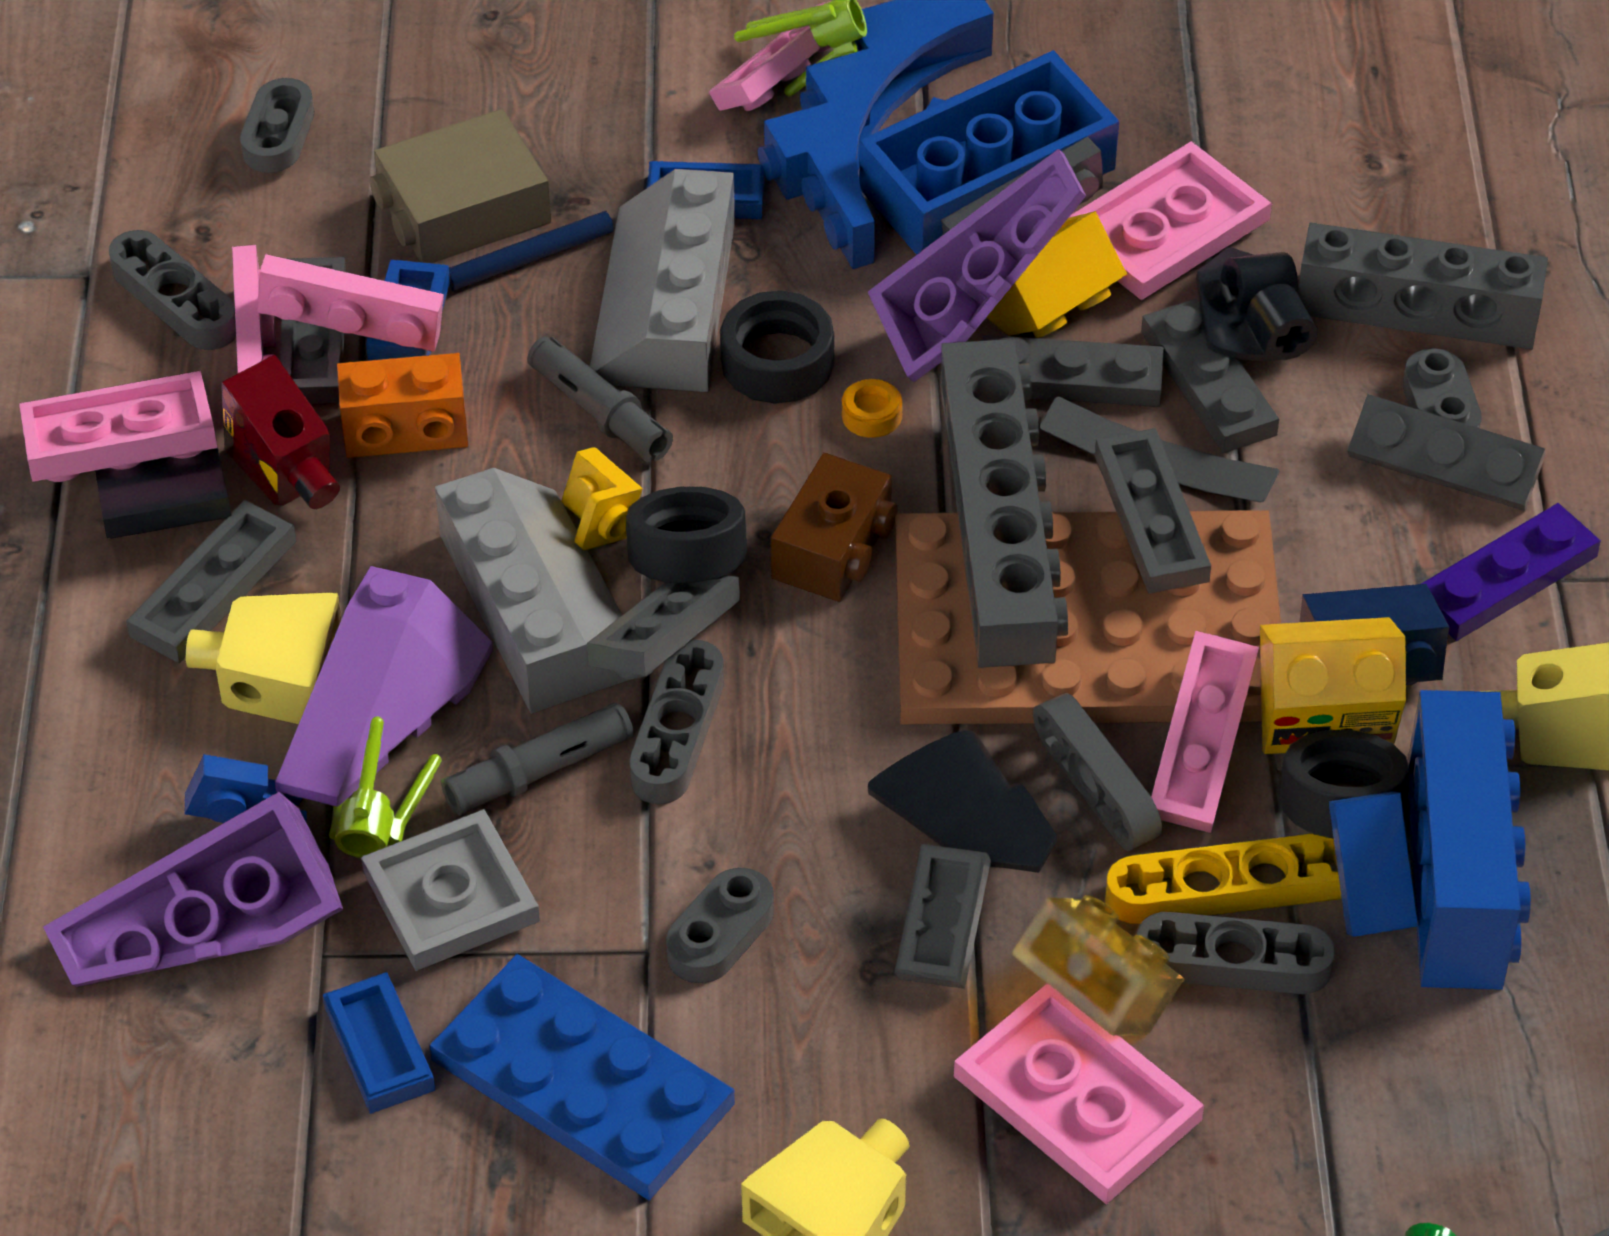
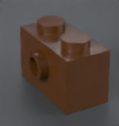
M823 452L771 536V579L841 602L852 581L861 582L866 575L872 558V548L879 537L886 539L893 529L898 505L891 502L892 475Z

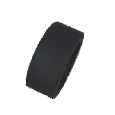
M782 290L759 292L740 300L726 313L720 328L723 375L736 391L752 400L767 403L796 402L816 393L829 380L834 366L835 334L831 317L819 303L799 293ZM776 333L797 336L812 346L806 353L797 357L776 361L758 358L743 348L749 341L755 338Z
M689 486L663 489L639 498L628 508L626 516L628 560L635 571L649 579L668 583L708 581L733 572L745 561L747 551L745 508L738 498L722 490Z
M1324 730L1305 735L1292 743L1283 757L1280 790L1283 813L1296 826L1314 835L1333 838L1329 801L1395 791L1400 793L1404 816L1407 807L1410 775L1407 758L1393 743L1373 734L1354 730ZM1347 781L1364 785V787H1340L1324 782Z

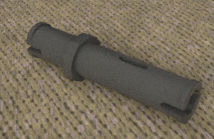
M542 337L532 345L528 352L527 363L564 392L567 397L596 419L597 427L601 432L610 438H620L645 461H650V459L658 461L667 454L672 446L673 434L641 409V402L629 391L617 390L554 337H550V339Z
M613 702L606 707L568 724L559 726L514 748H510L508 745L495 748L491 752V758L441 780L445 799L455 814L462 815L505 794L515 798L526 793L527 784L633 737V728L630 718L620 704Z

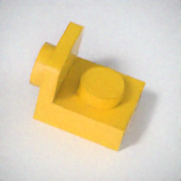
M596 447L576 452L561 500L568 509L581 519L574 542L583 550L627 538L626 516L628 508L640 498L643 489Z

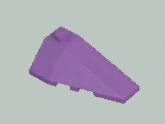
M278 792L48 923L43 928L71 984L79 987L284 944L343 910L329 865L299 808Z

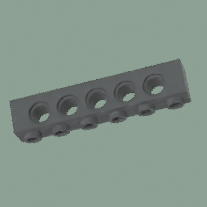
M1015 339L941 343L940 387L978 668L1055 663L1057 636L1068 635V611L1065 597L1054 598L1053 587H1060V559L1058 549H1047L1046 539L1053 538V515L1051 502L1039 500L1038 492H1045L1044 456L1043 454L1033 455L1031 446L1038 445L1039 428L1036 408L1026 409L1024 400H1031L1032 397L1029 363L1019 364Z

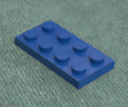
M516 954L430 1044L433 1062L649 1201L735 1105L734 1089L519 954Z

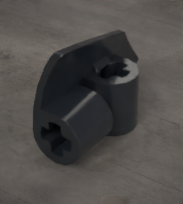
M1228 246L1213 260L1197 270L1196 281L1208 348L1213 352L1242 360L1277 361L1296 358L1313 346L1317 338L1318 329L1297 294L1298 275L1295 263L1289 253L1278 252L1253 255Z
M963 730L929 743L883 770L868 783V794L904 818L939 845L948 848L985 852L991 859L990 867L1040 873L1057 842L1056 833L1027 789L1019 782L1010 786L979 736L973 731Z

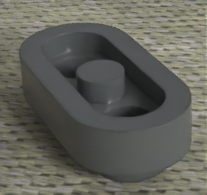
M279 78L265 83L257 91L240 135L243 159L250 168L264 173H277L291 167L298 160L314 118L312 91L306 83L293 78Z
M1436 348L1423 349L1411 355L1405 365L1402 384L1409 407L1480 428L1481 410L1463 362L1453 353Z
M749 868L728 869L713 878L668 930L666 937L667 961L671 970L681 979L692 983H708L724 976L772 921L774 915V892L770 881L760 872ZM737 894L748 895L743 898L733 897V895ZM695 937H706L710 939L704 943H696L691 941V939Z

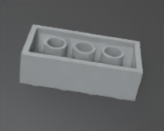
M674 169L619 207L590 367L612 386L708 392L735 225L734 173Z
M496 468L435 486L440 537L531 714L631 680L616 675L615 671L589 667L587 642L620 618L622 613L588 550L581 549L574 542L577 530L555 490Z

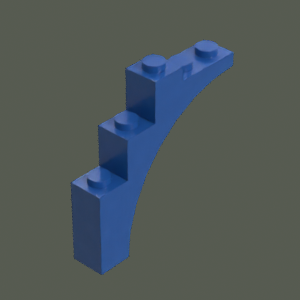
M892 0L862 9L867 24V35L855 40L858 52L806 66V91L800 93L802 110L764 121V146L758 148L759 163L764 168L765 178L767 180H775L786 200L803 195L810 211L818 210L824 220V229L829 244L834 250L841 249L852 269L874 263L875 221L860 188L859 140L878 132L892 112L920 88L956 68L992 55L994 13L985 0Z

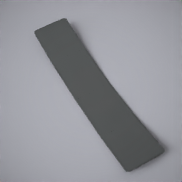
M1061 397L1054 399L1039 426L1041 430L1094 455L1096 439L1137 431L1099 416ZM1161 440L1177 482L1181 485L1209 493L1261 503L1267 498L1279 474V469L1226 459Z

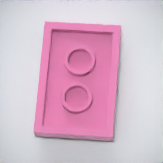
M1191 141L1074 212L1069 217L1096 211L1127 273L1118 282L1140 300H1143L1269 221L1272 203Z
M201 371L19 404L32 482L46 479L53 482H63L71 480L84 472L106 468L124 470L135 467L144 461L166 457L190 458L204 450L218 448Z
M1051 980L954 1061V1077L1106 1205L1201 1122L1203 1117L1204 1104Z

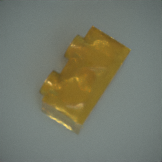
M1084 895L1082 899L1047 898L1015 947L1012 955L1112 1036L1149 1035L1185 980V978L1166 964L1169 960V955L1151 940L1139 935L1134 937L1129 935L1116 924L1119 918L1118 914L1107 904L1095 897Z

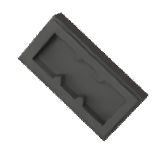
M921 844L895 968V974L900 980L965 989L991 863L987 853Z

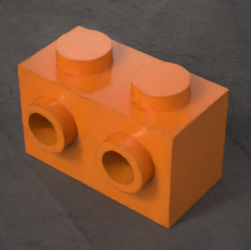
M460 353L337 363L339 404L346 458L469 447Z

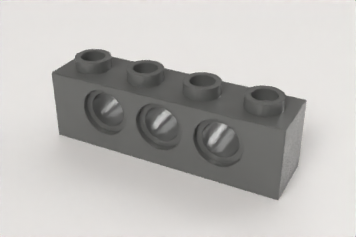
M1309 222L1301 263L1298 296L1311 317L1533 350L1543 299L1548 257Z

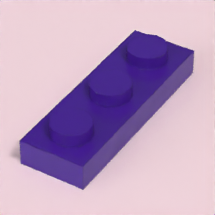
M1556 503L1421 584H1427L1449 626L1448 634L1455 641H1458L1598 556L1601 540L1561 504Z

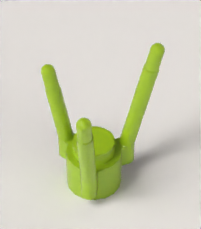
M833 0L820 6L747 23L745 30L737 31L734 34V40L744 42L810 26L812 35L820 47L829 45L833 48L830 53L817 62L820 63L858 52L855 40L867 35V24L857 0ZM806 71L785 87V95L793 96L806 86Z
M379 716L372 718L358 790L354 791L351 798H347L338 807L333 806L334 816L329 836L335 840V844L341 851L357 858L403 840L405 826L442 761L438 754H433L429 757L394 816L389 798L383 793L373 790L384 725L383 719Z

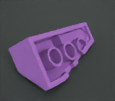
M1059 149L868 291L907 377L913 382L941 363V343L966 342L1086 197L1065 154Z
M370 566L346 607L275 781L276 791L338 807L359 788L366 742L372 718L379 716L384 721L377 773L388 764V753L410 734L418 738L431 726V716L448 701L457 704L470 693L492 652V641L431 580Z

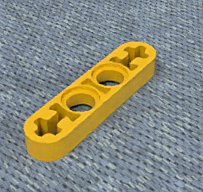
M1304 834L1128 856L1115 862L1107 873L1105 903L1110 913L1117 919L1127 923L1141 924L1148 916L1159 912L1209 916L1341 899L1338 872L1332 871L1328 863H1322L1323 860H1334L1337 867L1334 839L1314 834ZM1298 862L1302 863V873H1306V877L1298 876ZM1259 864H1272L1279 867L1286 877L1280 882L1267 884L1253 878L1249 870ZM1207 872L1216 877L1220 885L1214 890L1199 892L1186 885L1183 879L1190 873ZM1163 878L1172 879L1170 894L1166 893L1167 882H1163ZM1131 883L1138 884L1141 892H1146V895L1134 896L1132 889L1126 887V885Z

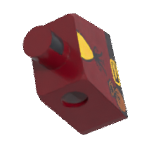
M275 354L223 381L224 449L274 505L283 506L300 496L313 510L320 509L332 502L340 491V485L330 474V434L326 425Z

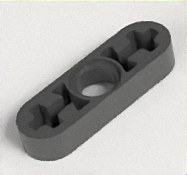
M132 230L120 234L111 242L109 257L115 280L189 344L202 350H216L227 346L235 339V305L232 299L155 234L144 230ZM147 259H148V265H149V271H148V272H147L146 264L143 263V261H145V260H147ZM172 283L188 286L186 291L175 296H165L158 293L162 287ZM198 307L200 310V315L204 317V319H201L200 321L197 311Z
M690 640L682 649L676 651L664 662L630 755L631 787L634 793L646 802L653 804L670 803L679 799L688 789L724 687L723 656L720 650L709 642ZM694 668H702L703 670H699L693 684L694 692L686 689L685 675H690ZM684 712L691 715L695 722L686 729L671 730L664 727L660 720L669 713ZM661 750L669 753L670 768H665L661 776L650 775L649 773H655L662 758Z
M1063 693L1035 706L1033 719L1041 742L1116 842L1123 849L1131 851L1159 838L1162 834V823L1153 799L1078 701L1069 693Z
M1159 912L1144 919L1137 931L1135 960L1138 967L1145 975L1155 980L1294 994H1310L1325 987L1331 978L1335 956V947L1331 938L1321 929L1311 925L1175 912ZM1160 940L1173 941V953L1160 952ZM1196 942H1205L1203 958L1195 957ZM1237 942L1248 947L1253 957L1247 962L1233 964L1221 959L1216 953V949L1224 943ZM1266 948L1274 949L1273 964H1264ZM1295 953L1309 954L1310 966L1297 965Z

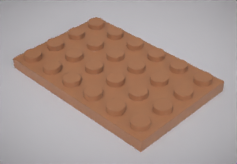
M1269 510L1190 511L1211 563L1210 582L1151 594L1147 592L1117 512H1052L1053 538L1046 539L1047 549H1058L1061 571L1060 587H1053L1054 598L1065 597L1068 611V635L1057 636L1056 662L978 668L958 514L897 513L895 516L900 724L1034 723V707L1063 693L1072 695L1094 723L1171 722L1195 631L1259 647L1240 722L1262 721L1260 625L1281 624Z

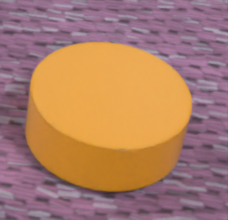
M879 379L860 380L850 385L843 393L842 421L852 433L862 437L877 438L892 433L900 425L902 420V396L899 390L889 382Z

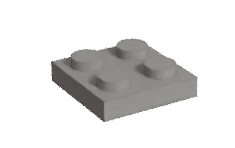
M485 809L361 857L363 873L415 971L540 922L539 906Z

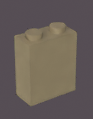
M503 108L374 150L377 175L370 177V186L374 199L381 210L386 208L390 210L393 228L398 241L403 247L410 245L422 263H433L552 223L549 181Z

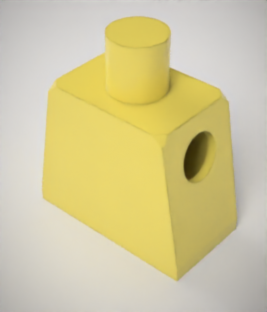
M338 593L239 597L232 602L224 632L190 630L186 644L187 667L216 670L221 701L228 708L299 724L341 622Z
M1609 642L1523 654L1517 659V690L1480 691L1501 692L1503 719H1513L1515 729H1519L1521 760L1525 763L1609 770Z
M878 1119L860 1139L834 1121L820 1122L748 1176L741 1184L743 1222L762 1236H888L905 1206L906 1174L896 1162L909 1149L907 1137L900 1128L886 1119Z

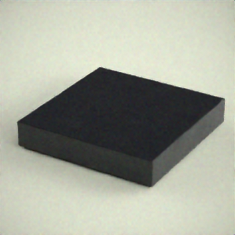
M218 448L204 450L190 458L166 457L144 461L135 467L124 470L111 468L95 470L107 538L114 539L232 516Z

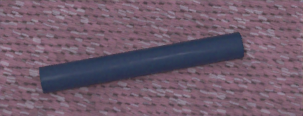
M602 211L449 268V287L452 291H456L613 233L614 226L611 217L607 211Z

